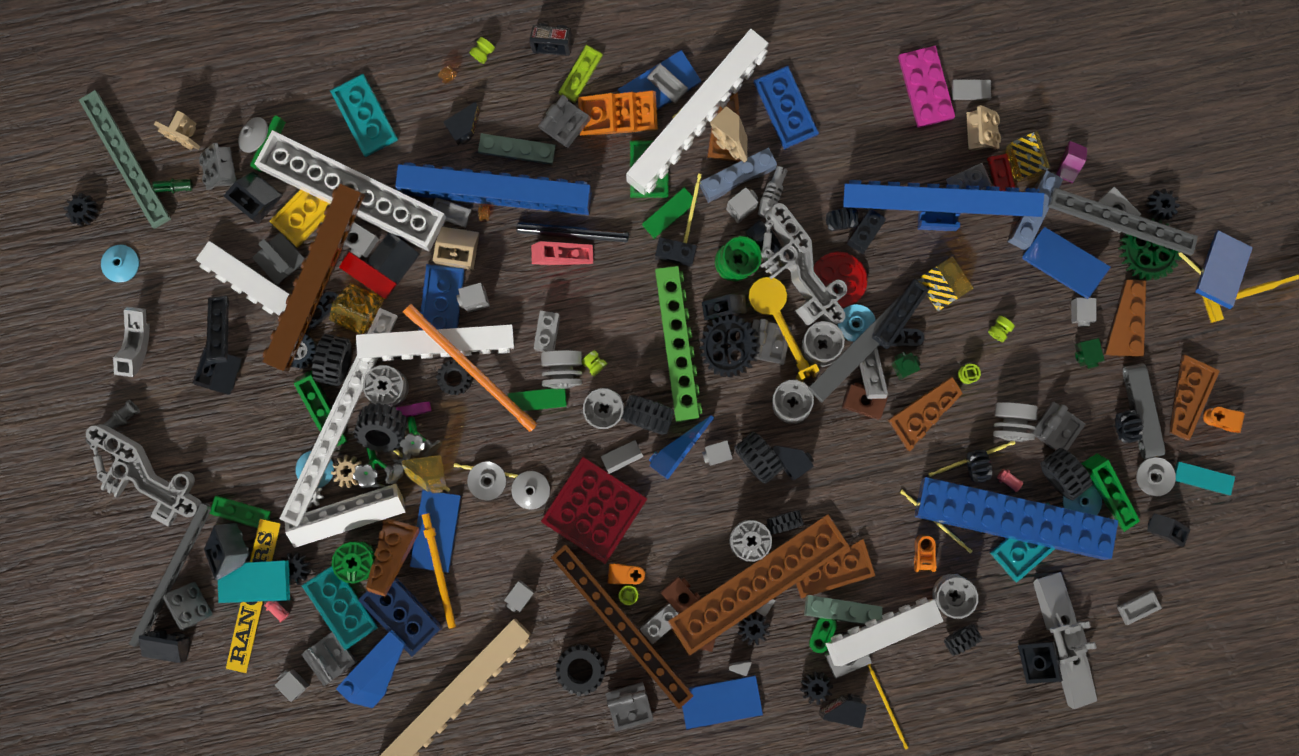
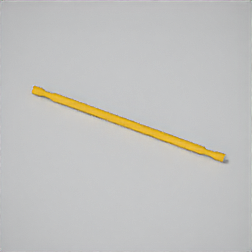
M868 664L867 666L870 669V673L896 731L903 742V746L905 749H908L879 681L871 668V664Z

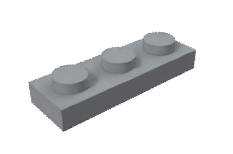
M876 347L860 363L867 399H881L888 396Z

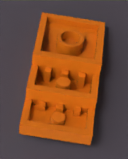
M656 91L608 93L578 97V108L591 118L580 132L581 136L658 130Z

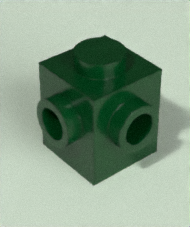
M1099 338L1075 344V359L1080 364V367L1087 365V369L1099 366V362L1105 361Z
M903 352L895 356L896 361L891 363L899 380L921 370L918 357L916 355L913 356L912 353L906 355Z

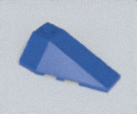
M712 415L663 448L659 453L655 451L649 459L651 462L649 466L668 480L714 417Z
M391 630L341 682L336 690L350 703L373 708L385 696L388 684L393 677V671L399 662L406 643Z

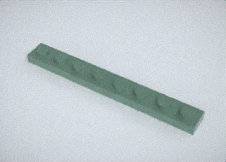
M94 90L79 99L152 228L155 229L171 220L99 93Z

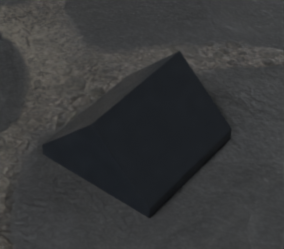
M389 232L367 263L398 285L420 254Z
M1043 639L1018 645L1026 684L1063 681L1054 641Z

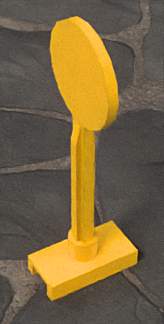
M1299 275L1240 290L1236 300L1298 280ZM1202 296L1210 322L1223 320L1224 317L1220 308L1222 305Z
M765 277L753 283L749 292L751 306L760 314L774 316L797 362L799 372L796 379L803 382L805 375L807 378L811 375L813 378L816 377L819 372L817 365L810 366L807 360L804 359L780 312L787 300V292L784 285L775 278Z

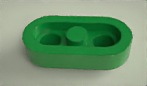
M817 619L809 639V646L814 652L823 653L827 650L826 643L831 641V637H833L836 630L835 620ZM828 621L829 627L824 628L823 622ZM817 639L822 640V644L820 646L815 645V641Z

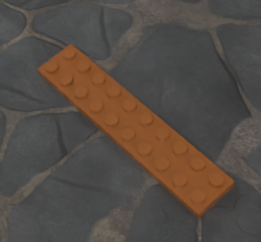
M827 514L767 554L764 558L758 560L668 620V623L687 653L691 655L849 548V545Z

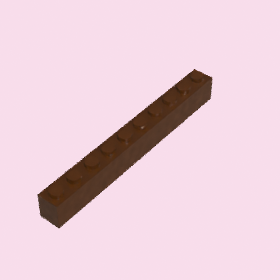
M339 184L333 190V200L325 209L324 215L326 216L324 221L317 227L316 232L318 235L309 246L310 253L308 258H305L302 262L301 274L296 277L293 284L295 288L286 299L287 306L285 311H282L279 315V325L277 329L273 330L270 336L272 341L263 352V363L281 371H289L365 197L363 193L345 185Z
M565 544L551 556L553 561L675 706L680 709L694 696L573 551Z

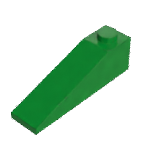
M311 370L296 377L293 384L318 430L321 432L332 407L320 382L314 380ZM344 433L337 446L347 442Z
M1095 454L1081 463L1089 473L1093 486L1098 491L1115 520H1119L1118 525L1122 531L1125 532L1140 522L1109 460L1099 454Z

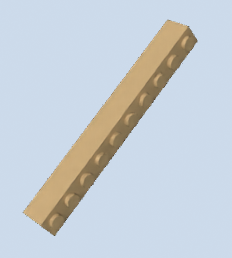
M514 618L380 756H419L418 750L422 746L426 748L434 740L432 736L436 732L440 734L448 726L445 722L450 717L454 720L462 712L459 708L464 703L468 705L475 698L473 694L478 689L482 691L489 684L487 679L491 675L496 677L503 670L501 665L505 661L510 663L517 655L515 651L519 647L523 649L531 641L529 639L531 633Z

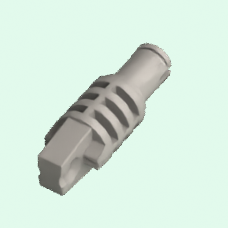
M776 167L773 178L767 183L761 198L758 215L766 218L765 215L768 209L778 203L783 191L782 183L788 172L787 169L782 170L783 167Z

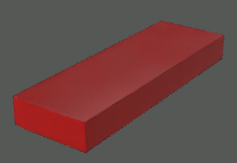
M1002 154L988 157L993 186L999 187V191H1006V187L1015 188L1008 155Z
M351 252L347 254L339 265L340 269L384 299L389 297L397 285Z

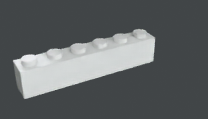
M208 241L196 258L201 263L199 267L208 273L212 270L216 273L215 277L223 283L226 281L230 282L232 289L240 294L242 291L248 294L247 299L255 304L260 302L264 305L262 309L271 315L273 312L280 315L282 311H285L287 306L286 299L289 293Z
M393 484L306 512L299 527L285 522V533L293 547L296 548L405 513L404 498L397 484Z
M926 597L915 601L916 605L911 607L910 605L902 606L899 608V612L895 614L893 612L882 615L883 619L879 621L873 619L866 622L865 627L859 628L857 626L849 629L848 634L844 636L838 634L831 637V641L826 643L834 666H843L943 622L935 599L927 600Z

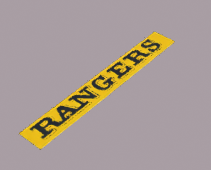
M260 519L250 562L272 561L280 523ZM263 601L241 602L226 669L243 673L247 672Z

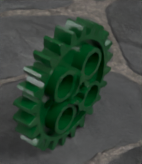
M1123 233L1126 238L1119 240L1124 244L1118 247L1119 250L1123 251L1119 257L1125 258L1121 264H1128L1126 271L1132 269V276L1139 273V279L1144 278L1145 275L1147 281L1151 280L1152 277L1154 280H1158L1160 276L1164 278L1167 276V273L1173 272L1172 268L1178 267L1175 261L1182 259L1177 255L1181 252L1140 239L1142 246H1138L1136 243L1137 237ZM1159 253L1164 255V261L1159 259ZM1141 256L1146 259V265L1141 263Z

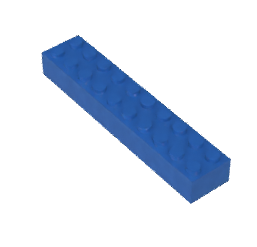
M405 162L404 165L398 164L395 186L399 192L407 196L432 199L437 197L443 200L589 215L592 195L590 185H587V182L584 181L568 183V180L565 179L549 181V178L546 177L530 179V176L527 175L511 177V174L508 173L492 175V172L489 171L474 173L470 169H461V171H455L451 167L436 169L433 165L425 164L423 167H418L416 164Z
M849 180V184H845L843 207L1042 217L1044 193H1039L1040 189L1026 188L1025 192H1019V188L1006 187V191H999V187L986 186V190H979V186L966 185V189H959V185L948 184L946 188H939L940 184H927V187H920V183H908V186H900V182H888V185H880L881 181H869V185L861 184V180Z
M927 477L921 479L914 514L916 518L1102 560L1112 559L1119 521Z

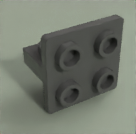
M213 143L199 157V163L203 169L202 180L206 185V190H211L215 186H232L236 181L230 147H218V143Z
M278 233L270 242L265 239L258 244L262 249L253 256L256 263L277 285L293 273L305 259L282 233Z
M192 582L163 596L178 627L183 632L213 615L196 582Z

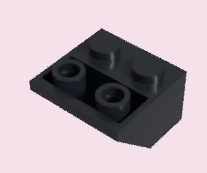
M253 171L235 181L223 196L259 224L283 195Z
M154 629V631H147L146 634L139 635L142 657L176 663L187 661L191 638L185 637L184 633L173 632V634H166V630Z

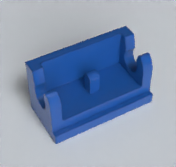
M918 211V230L957 231L960 228V222H958L960 213Z

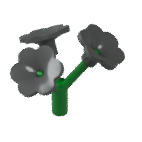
M410 416L407 418L410 433L400 441V446L403 448V457L400 460H393V462L409 467H417L416 464L410 461L411 454L417 456L421 450L426 448L427 450L423 456L427 459L438 450L442 442L437 440L432 444L428 439L426 440L417 431L415 418Z
M367 448L369 463L364 466L357 465L353 473V478L358 480L361 488H384L385 485L377 483L378 473L375 470V464H379L387 472L386 482L388 484H395L403 476L404 468L399 463L394 464L393 467L391 465L387 466L377 458L375 450L372 451Z

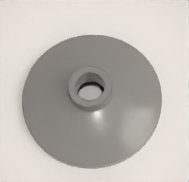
M255 117L243 126L238 139V144L242 151L251 153L263 144L268 133V125L264 119Z
M1154 457L1146 459L1140 464L1136 473V479L1139 487L1146 494L1162 496L1173 488L1176 474L1173 466L1168 461ZM1153 473L1156 475L1155 480L1151 479V474Z
M481 462L475 465L469 472L467 479L468 488L478 499H495L505 489V473L495 463ZM487 477L491 479V483L489 485H486L484 483V480Z
M523 472L516 477L512 484L513 499L522 508L537 509L544 505L549 498V483L538 472ZM527 488H532L533 494H528Z

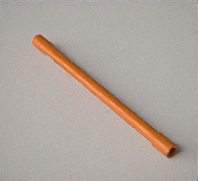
M412 304L403 311L407 317L421 327L513 414L529 432L537 426V423L526 412L522 411L429 323Z

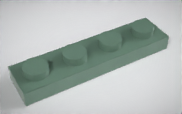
M481 133L478 153L553 165L556 145Z
M807 595L804 615L865 625L866 622L876 619V621L881 620L883 607Z

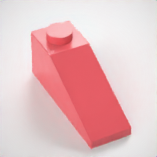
M544 241L531 245L532 264H593V245Z

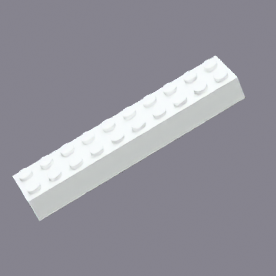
M752 29L746 33L626 173L627 182L643 195L647 192L650 194L654 190L657 180L659 178L663 179L669 172V166L671 164L675 165L678 162L684 149L687 151L693 144L692 140L696 135L699 137L705 130L704 126L706 123L717 116L719 107L724 108L730 100L731 93L736 94L741 88L744 78L748 80L753 74L756 64L759 66L762 64L768 52V42Z
M273 130L255 162V165L260 170L330 204L333 200V190L339 184L363 193L365 197L356 215L357 217L429 252L446 220L444 213Z

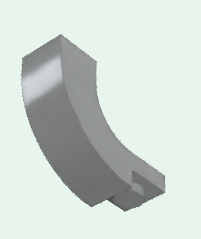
M126 307L124 309L125 333L123 344L119 352L113 357L114 375L134 377L141 368L147 352L150 326L146 323V309Z

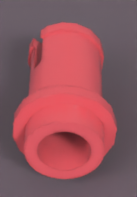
M1002 469L997 476L1000 483H1005L1015 492L1023 485V481L1013 476L1010 470Z
M268 601L265 604L266 611L269 610L280 623L290 614L278 601Z

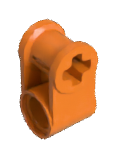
M1222 407L1209 408L1204 411L1203 420L1208 425L1222 428L1229 432L1241 433L1245 413Z
M922 534L915 539V572H919V570L936 571L935 540L928 535ZM923 539L929 540V546L926 549L921 547Z
M609 564V584L636 585L645 579V571L641 567ZM635 570H638V574H641L637 581H635L634 577H631V573H634Z

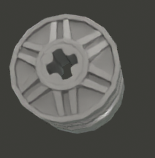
M821 321L814 323L808 328L802 340L801 350L804 358L809 363L825 367L831 365L839 357L844 348L845 339L837 325ZM825 343L824 348H818L819 344Z
M542 352L541 366L550 368V371L542 373V377H550V380L542 381V386L553 389H569L582 385V379H574L576 376H581L582 372L573 370V367L582 365V352Z
M382 365L372 368L365 375L363 391L371 403L388 404L391 407H395L406 399L409 392V384L406 377L399 370ZM382 382L388 383L386 385V390L381 389Z
M788 380L781 383L776 388L772 400V408L775 415L781 421L788 424H797L804 421L809 416L814 404L813 393L805 383L799 380ZM791 399H795V403L798 404L794 405V408H791L790 404L787 403Z
M606 388L592 391L583 403V414L586 421L598 429H608L615 426L621 420L624 411L622 398L617 392ZM601 403L609 405L608 413L605 414L604 411H599Z
M996 403L995 416L1004 420L1003 422L994 423V427L1003 428V431H994L993 436L1016 442L1035 440V434L1027 433V430L1034 431L1036 427L1028 425L1027 421L1037 420L1038 407L1019 403Z
M745 520L733 527L730 533L729 544L737 557L745 561L755 562L768 554L772 545V537L764 524L754 520ZM754 536L755 545L750 544L748 546L746 538Z
M947 574L940 577L932 589V598L935 599L937 607L951 618L962 619L969 616L978 604V593L975 586L965 577L958 574ZM955 590L958 596H954L952 599V597L949 596V594L953 593Z

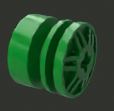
M743 236L735 237L718 249L714 262L716 270L721 277L728 281L736 282L743 280L758 270L762 259L761 250L752 239Z
M362 541L341 545L336 549L332 557L333 572L340 580L346 583H357L367 580L375 560L374 547ZM355 558L357 565L352 567L353 563L350 560Z

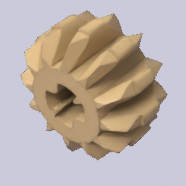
M345 455L344 460L337 458L339 465H332L334 468H337L336 471H331L332 475H337L333 481H340V487L346 484L347 488H351L352 483L354 485L359 484L358 480L353 478L356 466L362 465V461L356 462L357 457L353 456L350 459L349 455ZM351 469L352 472L345 474L344 470Z

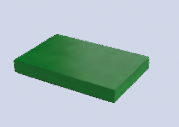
M630 141V168L654 141ZM668 173L663 179L659 178L657 180L656 187L650 194L647 192L643 195L630 185V198H668Z

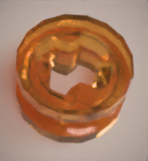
M451 65L442 69L438 74V77L443 79L442 82L444 84L451 82L457 75L456 71H452Z
M479 204V221H483V219L490 221L489 204L485 206Z

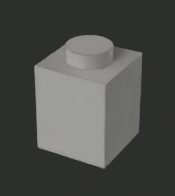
M1076 298L1071 301L1072 323H1078L1079 327L1090 326V323L1096 321V298Z
M728 441L704 447L705 451L702 452L705 463L709 462L710 466L733 459Z
M518 581L504 600L507 602L506 606L513 612H516V610L522 611L535 591L522 581Z
M294 669L289 672L285 670L277 678L279 681L275 684L290 702L296 700L310 686Z

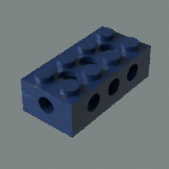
M396 577L387 593L391 597L390 605L385 603L384 596L369 591L364 593L358 601L388 632L392 630L406 643L404 649L413 657L443 626ZM398 609H402L405 612L403 619L398 616ZM412 623L417 624V633L411 630Z

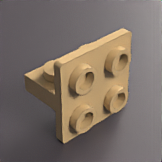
M982 105L977 106L976 111L967 112L969 150L973 151L988 147L999 149L1001 136L998 131L1000 118L997 112Z
M177 111L169 127L155 121L154 125L159 128L158 132L174 142L176 140L190 150L193 147L199 150L200 146L189 138L196 130V123L184 113Z

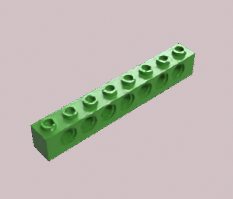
M678 266L655 269L676 422L699 419V414H702L701 403H697L696 395H699V386L694 384V376H697L696 365H692L691 358L694 357L693 346H689L688 339L692 338L691 329L686 326L689 314L688 308L684 309L683 301H686L685 289L681 290L680 283L684 282L683 271H679ZM673 283L677 289L674 292H669L666 290V285ZM671 302H677L679 309L672 311L668 305ZM675 320L680 321L682 327L678 330L671 327V323ZM676 339H681L684 342V347L677 349L674 347L673 342ZM684 358L687 361V365L680 368L676 365V360ZM687 377L690 383L688 386L683 387L679 384V379ZM683 396H690L692 404L689 406L683 405L681 402Z

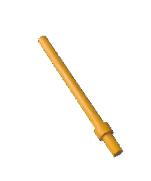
M429 513L423 514L422 519L425 528L423 532L428 540L448 629L454 628L456 624L435 540V528L432 527Z

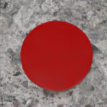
M832 252L821 257L813 267L814 273L825 286L836 280L845 282L847 292L837 301L842 309L854 305L863 296L867 287V273L863 264L852 255L845 252ZM833 286V291L838 294L837 288Z

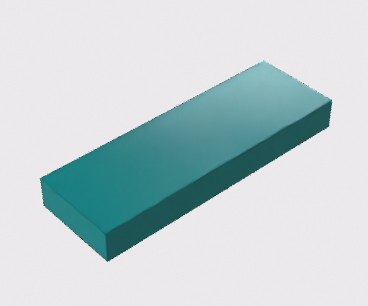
M1176 462L1175 481L1231 495L1235 476Z

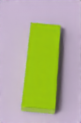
M586 45L558 92L559 95H564L568 100L576 103L603 54Z

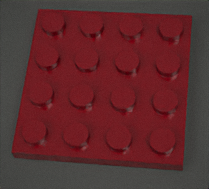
M582 457L541 522L606 564L647 501V498Z

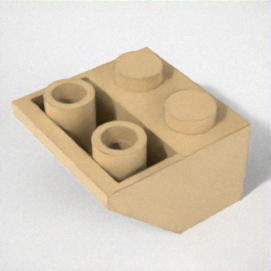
M726 106L710 121L713 128L712 133L717 138L716 143L723 150L726 148L733 158H739L745 163L747 161V135L739 115Z
M441 227L435 243L433 262L436 265L474 270L479 232Z

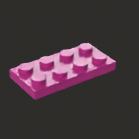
M936 46L900 54L898 59L917 128L954 119L955 114Z

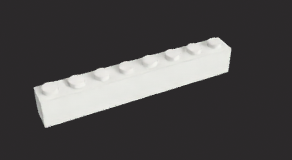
M512 325L438 329L464 356L472 355L471 352L479 351V355L491 354L492 350H498L499 353H510V349H514ZM424 330L356 335L357 358L362 359L363 363L374 362V358H382V361H393L394 357H402V360H411L413 356L421 355V359L433 358V354H440L441 357H451Z

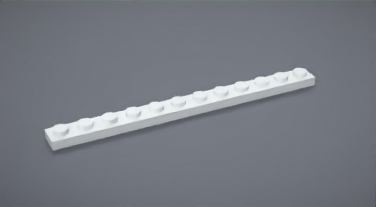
M379 308L367 334L390 333L398 316ZM356 356L281 514V520L299 527L363 392L365 375L374 368L378 358H374V362L363 363L362 359H358Z

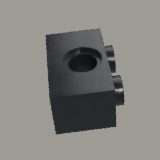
M870 208L847 245L863 254L884 224L886 218Z
M659 237L655 260L692 267L697 245Z

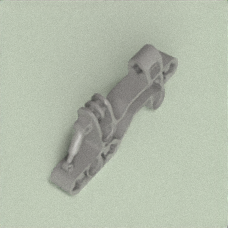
M775 204L768 209L765 215L767 230L764 233L763 251L761 252L765 262L760 266H765L767 269L765 272L771 274L770 279L774 278L784 269L790 270L792 283L806 300L795 311L807 326L818 318L835 325L843 322L845 312L837 301L847 292L845 282L836 280L826 286L821 282L813 269L812 241L784 204ZM786 226L790 227L791 233L786 230ZM771 227L784 242V246L775 254L770 250L772 239ZM784 252L789 255V260L784 257ZM833 286L837 288L838 294L833 291Z
M104 424L94 425L86 430V438L91 442L90 448L94 451L95 455L93 459L97 470V478L103 482L101 490L107 489L109 494L114 493V497L118 498L129 480H131L139 492L158 502L151 517L168 527L171 526L178 514L184 517H192L196 514L202 502L189 494L195 482L192 473H179L169 483L154 473L149 459L139 443ZM113 439H116L118 442L117 448L112 444ZM98 447L115 456V461L109 472L105 471L102 457L98 454ZM121 465L126 468L125 474L120 471ZM181 476L186 479V486L180 483Z

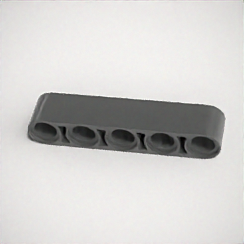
M1144 363L1123 367V378L1130 410H1135L1140 415L1142 425L1144 426L1142 439L1137 440L1140 454L1143 459L1163 456L1165 454V447L1147 367Z

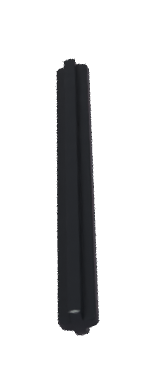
M518 222L516 226L517 233L615 242H628L629 232L522 222Z

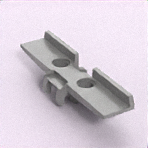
M1061 572L1038 578L1033 584L1046 630H1050L1053 633L1059 653L1057 657L1063 679L1061 683L1067 704L1072 709H1076L1096 702L1097 697L1086 652L1088 649H1096L1097 647L1095 642L1086 641L1083 628L1091 627L1090 622L1076 621ZM1062 616H1065L1067 619L1066 625H1063L1061 621Z

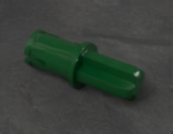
M171 178L170 181L153 182V190L155 192L172 191V193H176L177 191H193L192 179L175 180Z

